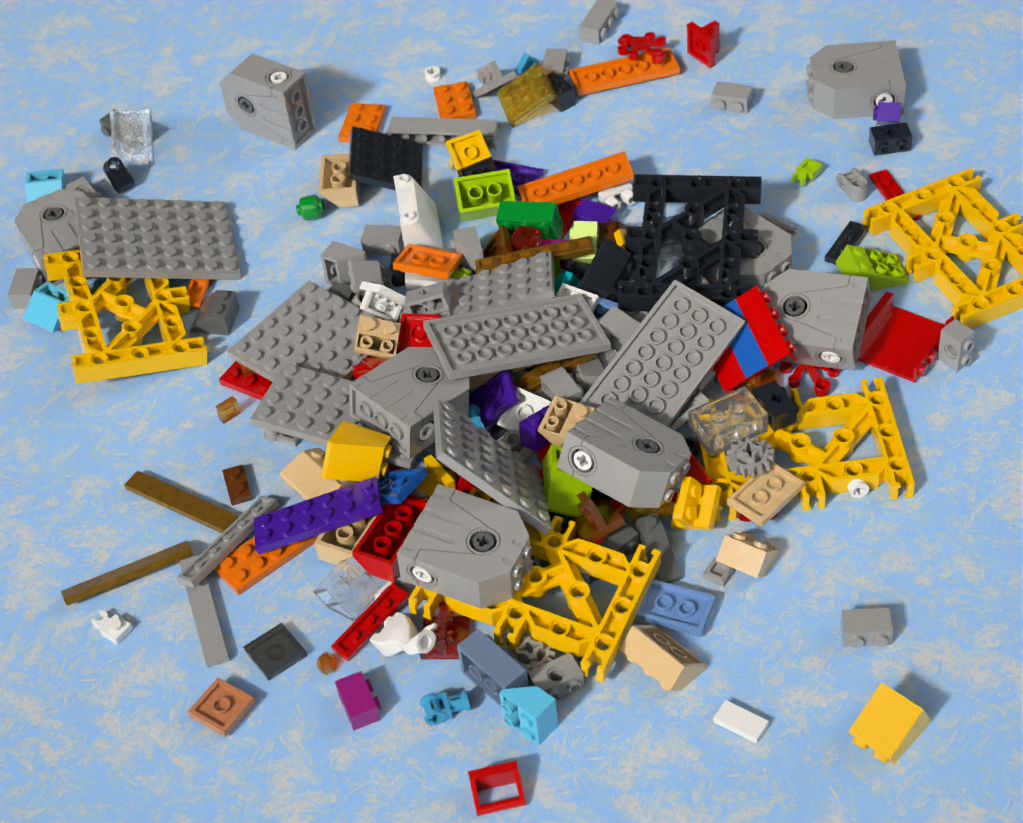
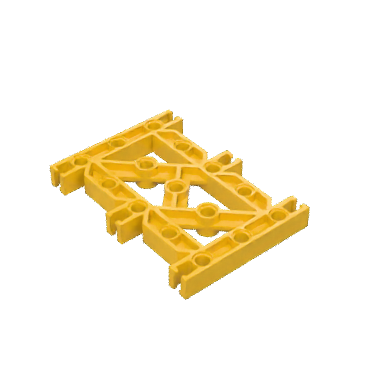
M972 168L864 209L862 225L868 226L870 224L869 233L872 236L890 229V237L908 255L906 256L905 272L910 275L914 271L913 280L916 283L935 276L934 284L954 304L951 315L970 329L1023 308V222L1019 224L1021 217L1018 213L998 219L999 212L980 194L982 178L978 175L973 179L974 170ZM937 211L929 237L912 218L919 214L922 217ZM958 212L988 242L978 241L976 236L967 233L959 237L952 236ZM946 253L956 254L959 260L965 262L972 261L975 258L982 259L976 284L957 267ZM1005 258L1022 277L997 287Z
M80 250L44 254L45 271L47 272L48 281L64 279V285L69 298V302L57 303L61 330L78 329L84 353L71 355L72 371L75 374L76 384L207 365L206 345L204 346L203 337L186 339V332L180 317L181 314L190 313V298L187 295L185 286L169 288L168 278H143L150 298V303L144 308L134 304V299L131 296L125 295L127 286L135 278L106 277L107 280L91 294L87 279L83 277ZM103 309L114 313L116 320L124 322L122 324V331L107 345L105 344L97 317ZM158 323L163 342L141 345L142 337Z
M882 377L874 378L875 391L870 392L867 387V379H862L859 394L848 393L809 398L803 405L800 401L798 389L791 388V400L796 402L799 409L797 423L775 432L760 413L758 414L754 405L724 409L719 415H716L713 399H709L712 406L704 413L697 412L692 417L699 445L702 467L713 479L710 485H718L722 488L715 522H720V510H723L722 507L728 506L727 499L751 478V475L743 478L742 473L736 476L734 471L729 470L722 444V435L743 434V437L758 435V442L766 440V445L771 444L772 449L779 448L788 453L791 461L809 464L808 466L785 469L805 482V487L798 493L802 511L811 510L809 499L812 495L817 497L818 509H824L825 492L829 494L849 492L847 485L855 479L864 480L868 484L869 490L878 489L883 482H886L891 500L897 499L898 489L901 488L900 484H904L906 488L905 498H912L915 482ZM844 425L833 432L832 439L823 449L811 443V439L807 434L792 433V431ZM870 429L878 457L842 461L844 458L852 455L854 446ZM728 506V520H736V510Z
M473 487L469 494L480 498L479 489ZM485 493V500L494 503V499ZM555 515L551 522L552 529L545 535L522 519L530 536L531 556L549 561L550 566L544 568L532 566L531 571L525 573L523 577L524 581L520 591H515L512 599L479 609L419 587V585L415 587L408 599L410 613L417 614L418 607L423 600L428 601L423 605V617L432 620L439 605L444 601L449 611L495 626L493 630L494 641L500 646L504 643V640H502L503 636L510 630L513 634L508 633L507 638L509 639L510 649L516 651V647L519 646L526 631H528L531 639L534 641H542L544 645L565 653H571L576 657L584 656L581 661V671L585 677H588L589 669L593 662L601 664V666L598 665L595 680L604 683L619 652V648L661 565V551L653 549L651 552L653 558L647 564L645 563L648 557H645L646 546L639 544L629 563L623 553L579 538L575 539L576 522L570 520L566 532L560 534L563 518ZM580 573L618 585L603 619L590 594V588L584 582ZM560 586L567 599L568 608L573 612L577 622L525 604L521 598L527 596L539 598L544 596L548 589Z

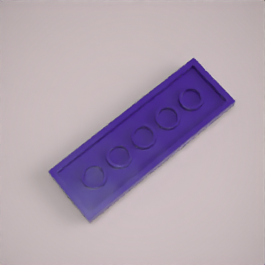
M377 476L254 518L255 550L258 554H262L383 513L380 482Z

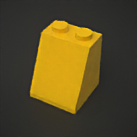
M342 420L327 442L321 478L361 482L377 476L379 480L382 475H386L389 468L386 460L392 453L393 446L390 445L392 436Z
M881 683L848 732L853 737L852 742L863 750L868 747L874 751L873 756L881 762L886 763L888 760L895 764L927 728L931 719L924 709Z

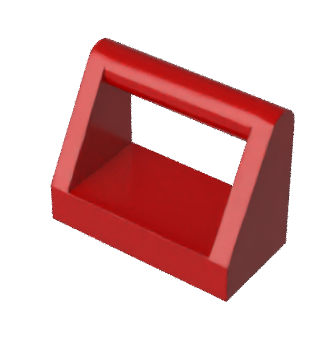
M516 760L468 771L477 816L526 805ZM516 783L519 797L480 805L477 791Z

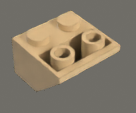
M360 315L354 339V352L386 359L392 358L396 355L401 323Z
M554 396L538 428V432L553 445L563 447L567 431L592 411H595V408Z
M741 531V533L734 532L724 536L716 561L753 577L760 578L766 575L779 555L780 549L775 548V544L762 539L760 542L753 539L754 535L745 531Z

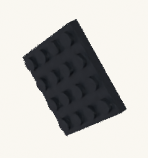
M352 126L350 131L348 179L396 191L393 176L407 174L413 177L422 187V143Z

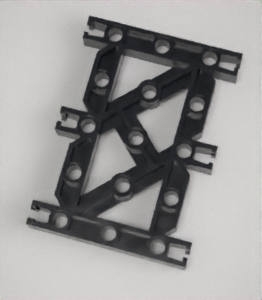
M634 174L632 186L633 202H645L643 227L627 226L625 248L632 255H638L636 282L619 281V292L617 294L619 310L650 312L674 280L684 284L721 307L754 288V285H740L741 258H757L758 229H744L745 204L761 205L762 177ZM667 203H687L684 207V212L665 222ZM724 208L722 239L711 245L702 238V234L698 229L704 225L706 218ZM672 239L682 246V252L686 256L679 259L678 266L658 277L662 245ZM720 262L718 284H693L698 281L700 273Z

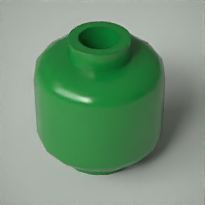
M310 195L299 199L296 210L298 216L301 215L305 221L321 218L322 213L325 212V206L322 198H319L317 195Z

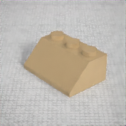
M349 154L322 155L318 188L319 195L339 207L359 206L360 182L348 179Z
M320 448L302 451L280 472V476L305 500L358 483L357 481L321 478L325 452Z
M377 515L321 533L314 542L318 558L335 565H340L346 560L353 559V549Z
M632 625L619 650L626 654L625 658L642 667L643 673L657 679L660 682L659 685L667 691L683 690L708 667L707 664L657 625Z

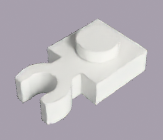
M104 610L99 611L103 618L102 620L91 619L93 626L100 630L101 635L117 645L133 630L131 623L116 614L109 618Z

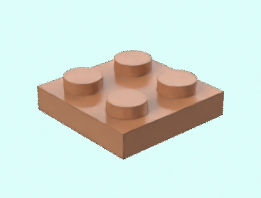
M217 678L188 710L189 717L226 738L256 702L254 697Z

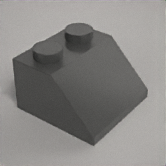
M216 290L204 300L191 328V333L229 335L240 309L236 292Z

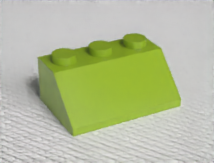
M509 169L453 178L460 222L497 216L500 201H516Z

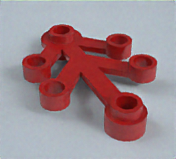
M647 32L642 37L623 34L617 40L620 45L617 47L618 55L628 54L629 60H637L639 58V50L650 54L653 63H662L666 60L665 51L662 48H650L666 45V37L656 38L654 32Z
M783 361L780 363V371L783 374L792 372V363ZM798 364L793 374L788 377V386L790 388H798L801 376L806 370L814 383V393L818 397H824L830 393L831 383L829 380L821 378L816 368L827 371V375L832 378L839 376L840 369Z

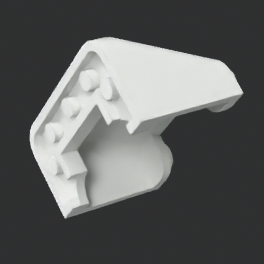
M401 174L393 176L404 248L408 244L443 250L436 203L410 175Z

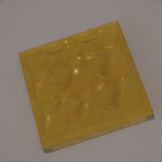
M540 62L531 66L523 74L517 76L512 82L496 92L512 128L556 98L553 87Z

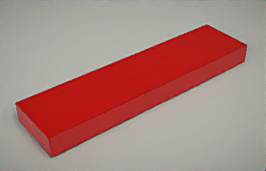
M887 169L869 174L870 180L886 201L905 194ZM916 215L912 219L914 221L921 219V215Z
M392 582L331 645L332 650L350 662L370 641L374 633H377L384 626V621L388 616L393 617L408 601L410 594Z

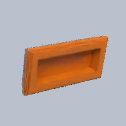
M191 279L187 289V295L190 298V308L200 309L211 281L210 279Z

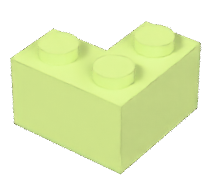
M574 221V227L570 228V239L591 236L594 253L571 258L573 263L578 261L590 265L601 243L598 222Z

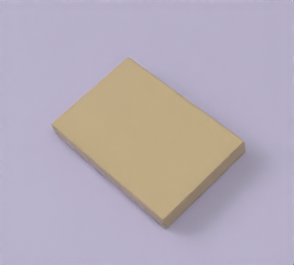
M775 463L770 465V471L763 470L764 475L762 476L759 473L755 474V478L751 477L727 499L728 506L761 527L805 487L803 480Z

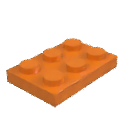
M467 81L433 87L440 118L477 119Z
M351 103L338 136L339 142L350 143L352 126L378 132L386 112L385 105Z
M408 244L393 262V269L404 273L410 272L421 276L448 280L463 261V253Z

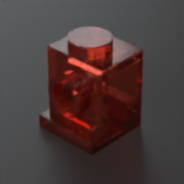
M518 225L511 236L513 252L542 246L543 239L541 238L540 229Z

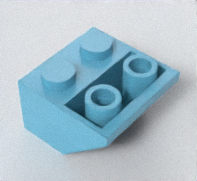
M53 169L27 172L25 181L27 202H32L58 189L65 190L64 185L68 184L64 170Z
M48 281L33 292L23 316L24 320L53 333L61 327L58 319L57 303L69 302L66 289Z
M538 686L502 689L499 692L503 721L510 728L515 727L528 741L533 740L540 745L559 726L555 698Z

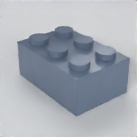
M477 629L457 645L462 673L498 706L501 707L499 692L502 689L530 686L527 678L528 671L524 664L516 662L505 648H500L489 634L485 635Z

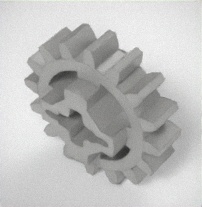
M748 437L744 442L737 440L738 445L731 444V450H727V466H729L730 471L735 472L736 476L741 473L743 478H746L747 475L755 478L757 473L762 476L764 475L763 470L770 471V465H774L775 454L772 445H766V440L758 442V437H755L753 441Z
M525 633L519 646L516 647V651L510 649L509 640L507 642L508 647L505 648L516 662L524 664L527 671L556 659L554 648L544 645L542 641L532 640L527 633Z

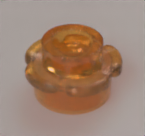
M324 652L317 659V667L324 675L334 673L337 668L336 656L328 652Z

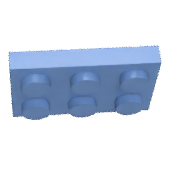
M653 579L635 619L702 637L716 602V596Z

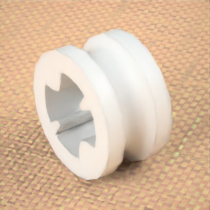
M430 66L425 69L426 81L437 82L440 80L439 67Z
M861 479L852 480L847 485L849 493L853 498L863 497L869 492L868 484Z

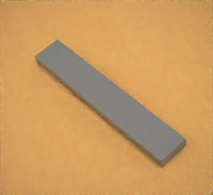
M260 496L176 577L178 583L195 588L254 530V518L273 512L279 506L277 499Z
M199 555L180 560L181 571L186 569ZM206 576L195 588L186 586L208 668L228 662L230 659Z

